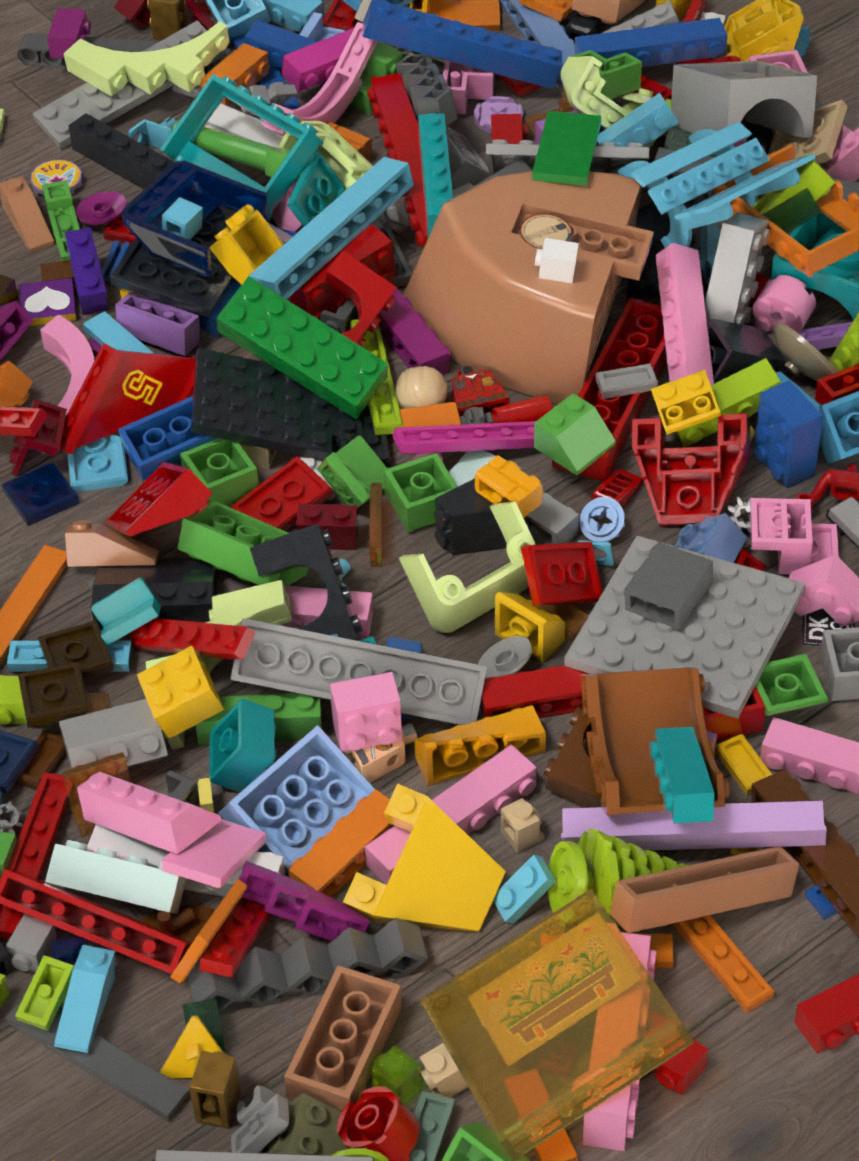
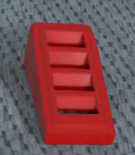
M618 468L593 492L591 501L600 497H608L617 501L622 509H624L642 485L643 478Z

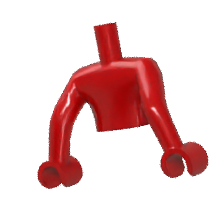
M849 463L845 470H827L810 494L800 493L796 499H810L811 513L813 505L823 497L829 486L831 487L830 492L832 496L837 499L846 500L852 496L855 500H858L859 473H857V465Z

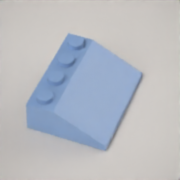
M317 725L232 799L219 814L226 821L266 832V843L258 851L272 852L283 856L285 872L289 875L292 863L297 858H302L308 853L317 839L325 837L340 818L346 817L355 809L360 799L368 797L375 789Z

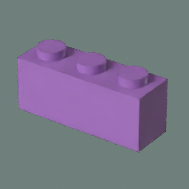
M134 292L128 293L116 304V321L139 340L184 356L200 343L199 315Z

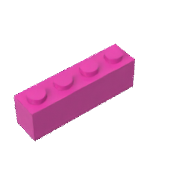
M354 28L283 55L282 75L290 84H295L298 92L327 81Z

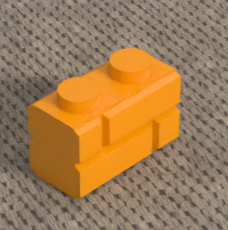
M497 455L488 462V465L485 464L476 471L475 491L493 504L516 501L523 518L530 511L532 512L541 505L543 485L536 476H528L522 472L515 462L506 461Z

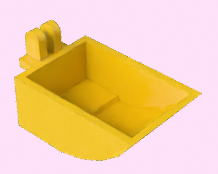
M249 204L242 207L225 221L229 228L226 227L214 237L217 239V242L209 247L228 273L241 285L253 271L284 245L258 210L254 212L253 207Z

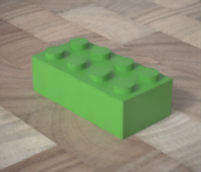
M216 501L209 504L202 512L198 514L195 512L193 515L183 518L178 550L187 553L193 559L206 561L218 570H226L233 573L243 581H251L262 585L282 580L285 586H289L306 576L308 572V567H295L266 578L259 577L250 547L289 533Z

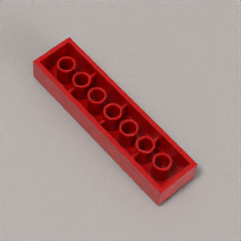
M630 298L578 395L596 408L615 439V446L578 475L603 482L608 478L632 431V419L639 418L652 392L648 391L603 399L596 382V373L651 364L658 380L667 363L662 308L660 305ZM552 460V467L571 472Z

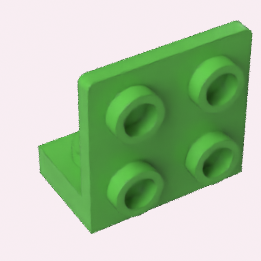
M357 436L337 453L333 452L317 467V470L346 505H357V509L384 489V470L388 469L361 436Z

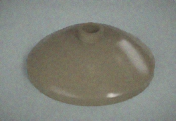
M781 322L774 326L778 350L787 361L784 366L792 374L797 376L801 373L805 377L817 381L838 372L813 345L793 329Z

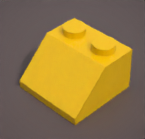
M498 592L495 595L496 636L501 639L512 636L528 638L532 644L531 657L541 663H544L565 642V622L559 616L551 614L539 606L533 607L532 600H527L516 593Z

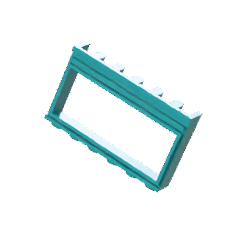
M212 74L160 150L173 161L192 171V166H195L265 194V199L252 194L236 195V197L266 211L265 215H261L270 220L273 216L271 213L273 209L276 208L278 202L286 194L318 148V145H322L324 142L316 136L318 131L310 124L305 122L304 125H301V121L291 113L285 116V112L273 103L271 106H268L269 103L258 94L252 97L253 93L244 86L240 85L237 88V84L230 78L224 76L221 79ZM224 97L298 139L266 187H263L193 144Z

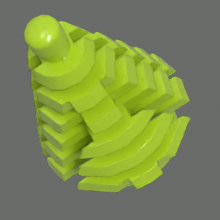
M589 828L588 832H583L578 843L561 841L555 846L551 854L548 868L556 880L548 889L551 909L558 920L573 921L577 918L578 925L599 913L607 927L613 928L620 925L610 915L617 881L688 865L683 863L677 865L673 859L665 856L660 858L653 851L642 850V848L635 844L625 843L622 839L607 836L604 832Z

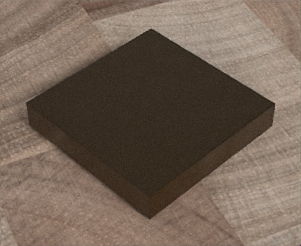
M96 620L38 637L39 645L48 668L79 662L82 679L114 670L112 659L101 637V631Z
M79 662L18 674L28 728L89 714Z

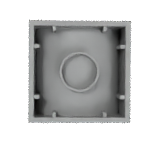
M762 61L673 65L671 111L679 121V124L674 126V128L691 133L702 129L719 131L738 121L741 122L746 114V122L762 125L763 127L802 138H813L817 75Z

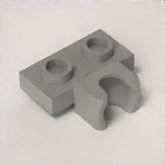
M275 82L269 85L268 90L266 85H253L249 87L250 92L253 93L252 97L258 94L269 103L268 106H271L272 103L282 105L297 94L295 84L284 85L283 82ZM241 106L243 113H252Z
M257 1085L254 1089L253 1100L247 1107L243 1101H240L237 1105V1121L243 1125L231 1135L232 1153H261L274 1137L281 1135L289 1125L288 1100L266 1087Z

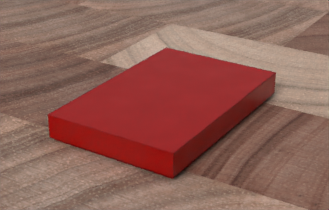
M296 456L233 504L231 508L286 531L297 522L299 503L321 504L334 493L332 488Z
M592 542L527 545L521 548L533 607L598 602L603 592Z

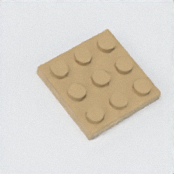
M839 100L815 109L813 138H802L776 130L768 155L792 144L795 147V159L803 157L808 153L809 155H815L816 159L814 160L818 164L831 160L848 106L843 100Z

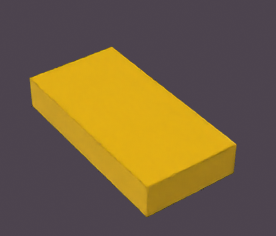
M743 734L716 744V755L746 796L752 794V783L772 775Z

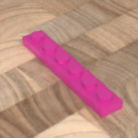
M536 421L394 428L393 439L400 454L409 455L416 453L534 448V423Z

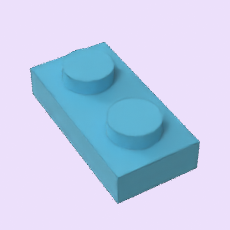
M533 855L498 890L494 903L505 922L514 924L556 882L543 857Z

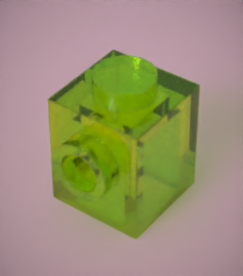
M395 1045L386 1054H380L372 1064L373 1087L389 1088L404 1104L422 1086L421 1065Z

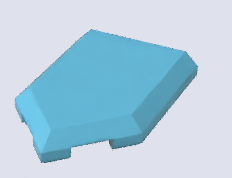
M115 434L76 448L72 455L67 453L71 489L76 492L120 487L128 482L124 446L121 438Z

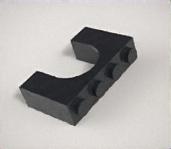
M315 524L250 547L259 577L266 578L295 567H308L317 571L324 579L328 597L323 612L314 621L295 629L325 635L337 634L341 638L361 640L359 633L363 632L362 625L357 614L352 616L349 604L353 603V599L348 586L343 587L339 578L343 574V570L338 557H332L329 547L334 546L328 528L323 530L320 524Z

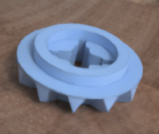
M608 497L596 498L583 508L580 515V528L583 534L592 541L609 542L614 537H619V532L625 527L624 516L626 514L621 505L614 499ZM604 514H606V517L612 523L604 524L600 529V524L593 518H603Z

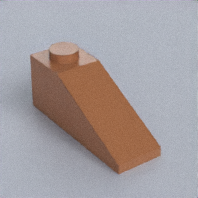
M23 176L0 183L2 208L29 252L31 253L54 245V240L35 197Z
M88 520L73 522L65 532L68 567L155 565L159 558V550L101 524H91Z

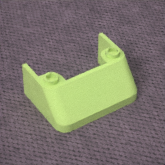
M516 501L490 506L507 542L506 549L511 562L464 588L461 580L454 575H444L435 579L424 554H411L399 557L429 623L435 631L440 633L453 632L495 608V595L498 592L519 594L529 587L521 548L536 544Z

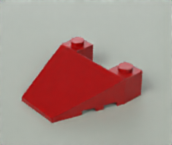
M747 413L718 416V446L665 449L666 431L661 418L632 419V448L660 527L694 525L702 522L709 516L716 517L723 514L751 454V427Z

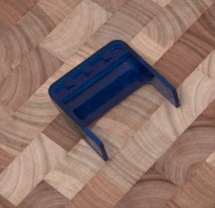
M178 161L171 164L122 210L123 224L150 253L208 277L211 275L210 248L162 229V215L179 197L203 207L202 221L218 206L224 205L239 211L247 204L253 207L254 212L258 210L265 220L268 219L267 193L186 161Z

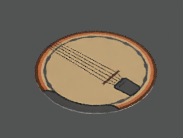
M536 214L522 222L520 235L530 246L543 249L545 238L570 242L573 237V230L569 223L561 217L552 214Z

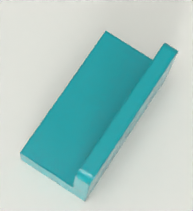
M140 577L93 604L91 610L103 626L101 637L109 645L158 617L161 605L144 579Z

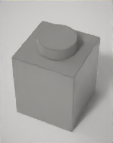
M24 914L6 945L11 964L21 971L30 970L36 972L43 956L50 957L58 943L55 927Z

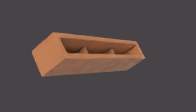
M773 847L619 880L616 882L613 907H611L610 915L627 933H632L791 897L799 863L782 847Z

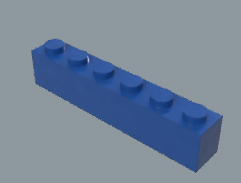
M720 18L575 37V55L592 50L607 59L626 52L642 61V67L725 56L727 47V33Z

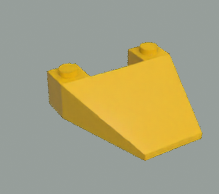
M397 784L384 814L387 823L411 832L387 885L356 872L343 900V904L378 924H387L393 919L398 918L419 927L480 932L506 871L428 796Z

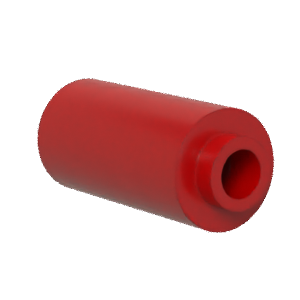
M545 394L494 407L491 410V415L494 423L538 421L553 408L549 397Z

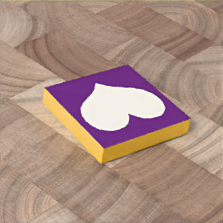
M72 278L19 284L21 307L33 320L30 326L48 324L58 315L69 321L77 320Z

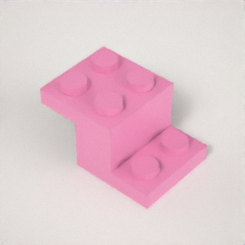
M751 498V550H778L779 574H791L794 570L836 554L839 557L837 524L811 523L810 499Z

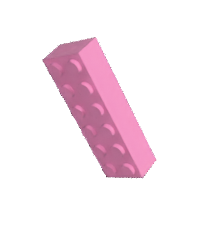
M611 931L644 981L601 1008L598 1012L584 1108L583 1145L625 1151L626 1138H633L639 1082L642 1074L647 1021L650 1013L651 991L654 982L656 950H650L651 936Z

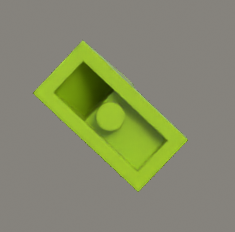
M44 955L15 1014L17 1020L49 1031L59 1007H64L74 965Z

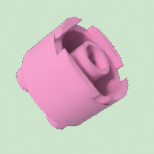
M779 275L776 279L772 280L771 278L753 304V315L756 319L755 326L764 329L766 332H774V326L781 322L799 334L816 307L814 294L811 292L809 295L804 289L806 285L794 277Z

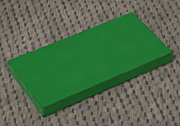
M548 111L532 171V180L587 186L601 126V115Z

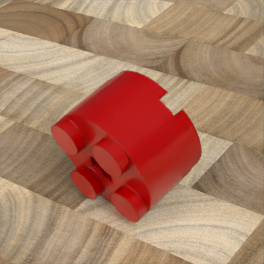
M381 1086L368 1088L361 1092L363 1097L355 1104L350 1101L344 1107L337 1122V1133L347 1149L352 1147L367 1148L368 1150L380 1152L389 1161H409L410 1152L414 1148L419 1136L421 1123L389 1088Z

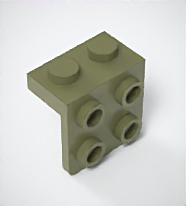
M302 1093L288 1103L289 1125L281 1135H277L271 1140L267 1153L331 1156L336 1151L346 1150L347 1148L337 1133V1122L342 1111Z

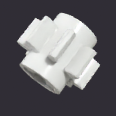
M737 497L738 504L735 507H727L733 513V516L730 518L733 522H736L740 530L742 527L747 528L751 533L750 514L748 515V521L737 518L741 515V509L745 508L747 512H750L751 498L746 503L742 502L740 497Z

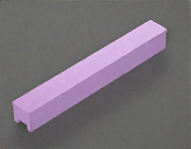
M823 801L725 804V807H714V820L711 822L673 824L670 811L607 815L602 807L563 808V833H561V841L578 843L583 832H588V829L591 828L604 832L607 836L622 839L625 843L635 844L642 848V850L826 845L827 829L824 825Z

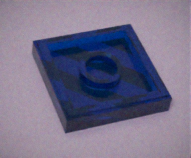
M53 462L2 484L3 492L27 526L79 504L77 494Z

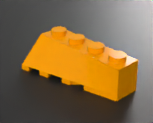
M533 705L517 708L504 714L485 717L476 722L457 725L448 730L416 738L415 759L427 786H431L470 774L510 745H513L526 758L545 753L546 732Z

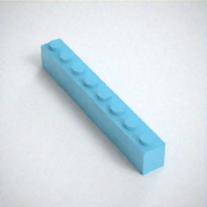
M383 157L249 276L281 297L289 298L414 185L409 164Z

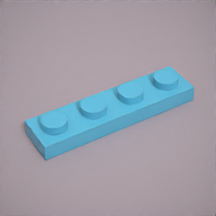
M116 640L109 645L106 644L114 666V670L109 672H130L131 640ZM39 641L10 642L7 661L9 672H30L48 668Z

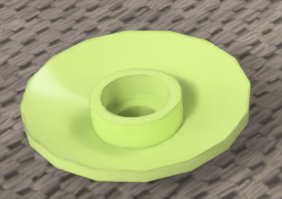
M640 88L638 93H628L619 96L618 99L642 105L653 98V92Z

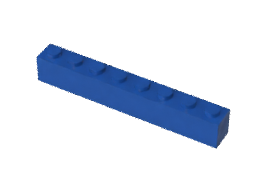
M371 0L363 21L362 37L550 89L553 88L562 68V51L554 47H546L529 40H521L510 37L507 34L492 32L482 27L467 25L457 20H449L435 14L417 11L410 7L395 5L385 0Z

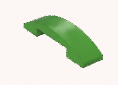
M67 180L42 185L52 231L62 261L69 260L65 232L80 229Z

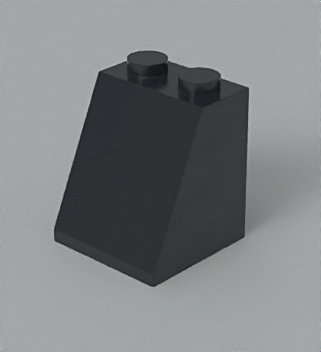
M712 318L709 320L707 328L714 384L767 358L775 373L782 371L786 360L764 329Z
M475 478L435 498V538L441 547H445L452 555L507 548V542L490 508L493 503L475 491ZM526 516V517L524 518V520H525V523H526V525H527V516Z

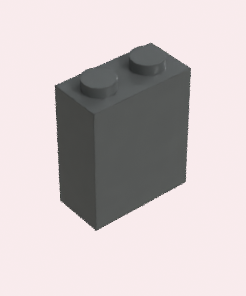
M658 542L624 589L625 610L680 630L713 583V561Z

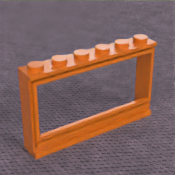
M790 144L767 155L770 161L750 172L755 176L779 163L792 159L795 160L794 145ZM735 179L713 189V196L736 185ZM839 180L835 181L832 185V190L825 196L820 197L812 205L847 232L810 251L740 197L729 202L733 208V215L738 212L768 220L767 229L770 230V236L766 245L770 246L780 257H784L797 270L802 271L809 278L813 276V273L859 251V197L857 193L853 192L848 195V202L843 199V186Z

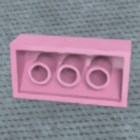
M102 772L92 775L87 781L77 787L84 820L177 855L222 821L221 816L216 813Z

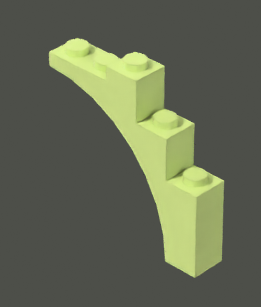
M219 21L198 37L171 48L149 52H124L95 46L79 39L64 53L67 71L111 97L123 89L127 82L150 95L157 88L161 87L166 80L191 92L197 85L201 84V79L205 76L204 67L209 65L217 54L225 50L230 41L227 25Z
M282 580L213 596V609L209 610L210 622L205 623L241 626L242 618L282 625L292 621L290 597ZM173 655L146 661V669ZM200 656L209 674L224 659ZM162 730L163 738L167 739L172 750L184 747L185 731L169 739Z

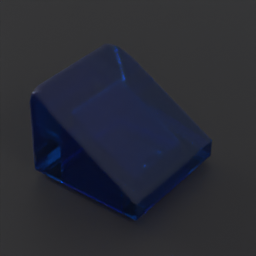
M79 937L52 941V958L75 966L82 945H87L86 939Z

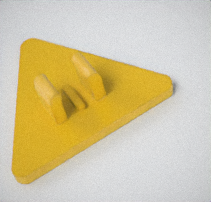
M198 1016L190 1018L160 1070L161 1074L170 1079L193 1078L201 1051L211 1053L215 1051L223 1052Z

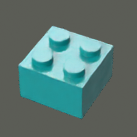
M241 698L210 731L209 778L211 783L242 792L267 767L274 763L277 752L274 749L276 724H274L273 709Z

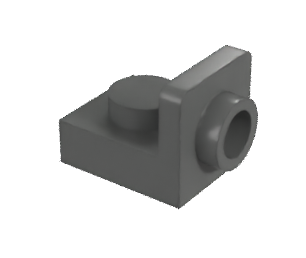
M348 298L343 307L338 308L336 314L323 310L320 318L321 322L339 333H344L350 330V320H359V315L354 302Z
M169 771L166 774L169 792L167 796L192 805L198 802L195 781L185 774H177L173 771Z

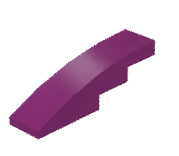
M249 861L245 862L238 878L247 885V889L242 895L243 898L265 905V912L294 921L295 928L333 941L349 927L365 933L369 924L367 917L305 884Z

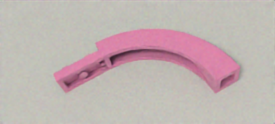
M357 22L330 77L309 102L294 110L275 104L285 112V116L291 113L300 121H321L324 123L330 121L335 123L344 113L363 83L360 76L378 42L362 37V23ZM266 120L262 124L267 130L284 136L286 133Z

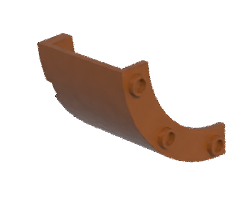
M684 667L580 674L584 715H588V720H591L592 732L586 733L590 763L597 793H602L601 806L607 815L665 811L663 794L659 792L658 777H655L654 761L650 760L649 742L655 741V729L694 728L714 790V807H725V798L729 797V783L727 778H723V773L720 772L714 761L715 750L713 740H708L701 701V693H704L705 682L704 676L699 674L698 668Z

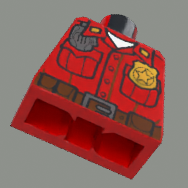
M464 366L459 369L458 376L452 378V401L456 403L459 416H463L464 412L471 407H482L485 414L491 412L494 407L509 404L507 393L489 370L474 372L471 366Z

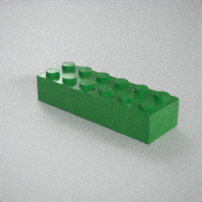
M250 276L247 277L217 317L218 333L355 419L359 417L388 377L387 362Z

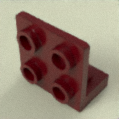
M34 399L31 408L44 409L48 416L35 437L14 436L13 443H16L17 447H13L9 458V463L13 464L12 475L17 476L29 448L57 456L63 434L66 408Z

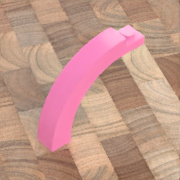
M58 315L41 329L44 350L61 360L72 375L69 388L61 402L57 405L66 408L67 415L95 360L91 346L82 332L69 320Z

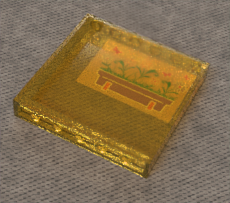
M592 889L576 897L570 903L420 999L499 1142L513 1161L694 1043L684 1025Z

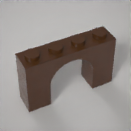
M577 707L570 721V724L573 725L570 733L564 732L557 745V750L560 752L556 760L550 758L543 775L547 776L545 789L586 808L602 807V793H597L590 758L587 756L583 746V742L587 738L586 733L592 732L591 720H588V715H584L583 708Z

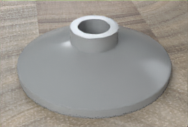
M512 636L491 646L478 662V665L487 666L485 679L493 676L516 674L530 658L532 644L524 636Z

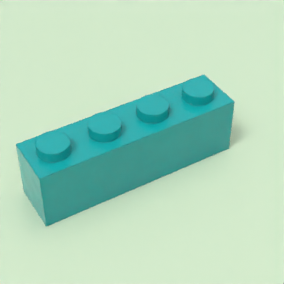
M694 728L655 729V741L649 742L650 760L654 761L655 777H658L659 792L663 794L664 810L670 811L673 824L713 821L714 790Z

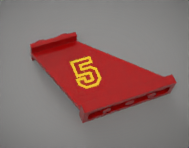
M103 343L65 417L60 449L72 455L76 448L118 432V429L193 396L195 356L190 358L123 351Z

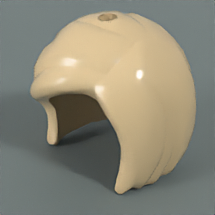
M419 366L411 367L401 373L396 383L395 391L400 409L445 403L448 388L445 378L435 368Z

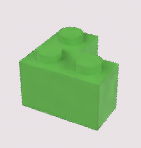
M377 43L365 66V73L360 76L363 83L350 104L371 116L373 114V103L369 104L367 89L371 88L370 78L397 74L395 64L403 59V53L386 43Z
M592 50L571 56H593L603 63L599 68V74L606 83L600 93L609 99L640 89L642 61L626 52L607 59Z

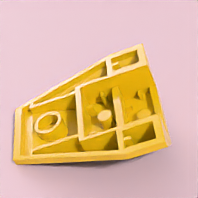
M756 0L729 15L724 26L727 33L725 56H737L741 61H749V56L794 50L804 19L800 5L790 0ZM724 56L713 57V60Z

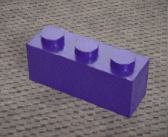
M91 227L65 232L67 252L82 315L109 310L106 288Z

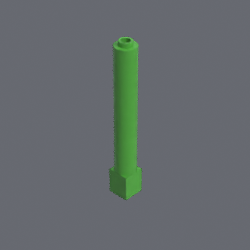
M179 121L173 125L172 130H174ZM205 126L193 142L194 145L213 156L265 171V175L273 177L292 150L287 147H273ZM300 172V174L297 176V178H296L295 180H298V179H299V177H300V175H301V172Z

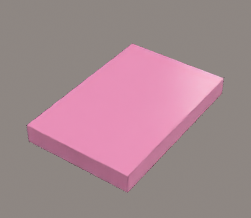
M222 820L178 855L170 852L162 860L161 870L221 888L266 843V832Z

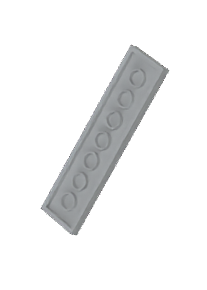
M196 21L142 52L156 51L180 45L198 37L207 30ZM225 50L217 54L210 64L226 56ZM166 80L161 87L157 88L150 95L127 82L123 89L111 97L93 85L85 83L32 114L36 123L61 150L71 144L68 125L85 113L107 124L175 84Z
M242 618L241 626H247L256 633L244 660H234L230 680L331 699V683L392 672L400 698L401 713L459 725L477 721L487 666Z

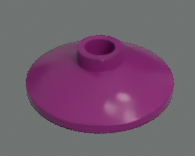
M117 192L96 193L79 203L76 208V214L83 223L92 225L106 224L117 219L125 212L127 201L122 194Z

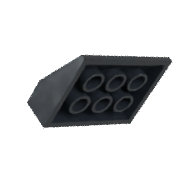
M704 195L685 203L684 206L688 209L704 201ZM654 202L638 210L635 227L654 233L639 281L628 278V300L630 298L638 299L660 295L656 254L665 249L661 239L670 232V218L668 212L661 214ZM707 225L692 229V239L689 248L699 251L703 289L707 288Z
M185 557L158 558L155 565L98 566L93 583L91 607L96 602L141 577L161 605L159 616L156 618L203 623L210 622L209 610L213 609L212 597L216 596L217 569L212 564L201 559ZM92 611L93 621H97L99 629L102 631L103 626Z

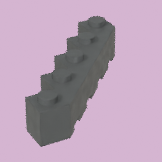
M396 47L395 49L403 53V59L395 64L397 74L400 73L409 101L413 104L415 115L444 113L447 129L449 124L457 119L452 89L450 86H447L446 80L442 74H439V69L435 63H432L429 55Z
M395 918L388 922L374 936L349 927L328 945L302 937L281 955L255 947L247 953L232 978L201 971L199 964L190 971L188 980L194 1008L221 1016L233 1013L232 1007L252 1003L254 1009L280 1003L279 997L299 993V997L302 999L324 994L338 965L373 977L391 974L392 979L406 977L428 960L420 927Z

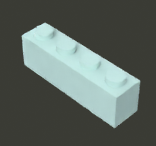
M67 840L66 846L55 843L45 882L178 914L187 878L161 870L162 862H160L159 868L146 866L148 859L129 855L126 861L116 858V851L98 847L97 853L85 851L86 844Z

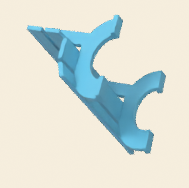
M738 121L719 131L712 129L699 130L688 137L692 144L652 163L634 161L620 168L618 173L622 176L634 178L642 187L650 188L647 192L660 213L668 212L670 232L661 239L664 247L666 248L672 243L689 247L692 239V229L724 221L733 216V208L729 203L730 201L740 197L750 206H753L758 201V195L798 184L800 175L796 168L816 159L815 155L810 154L795 160L792 159L779 163L753 176L750 171L769 162L770 159L757 138L735 148L733 144L752 135ZM712 154L717 156L670 180L666 177ZM735 179L736 185L688 209L684 206L685 203Z

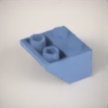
M724 513L716 517L709 516L702 522L694 525H686L679 532L680 537L674 546L734 563L747 537L732 519Z

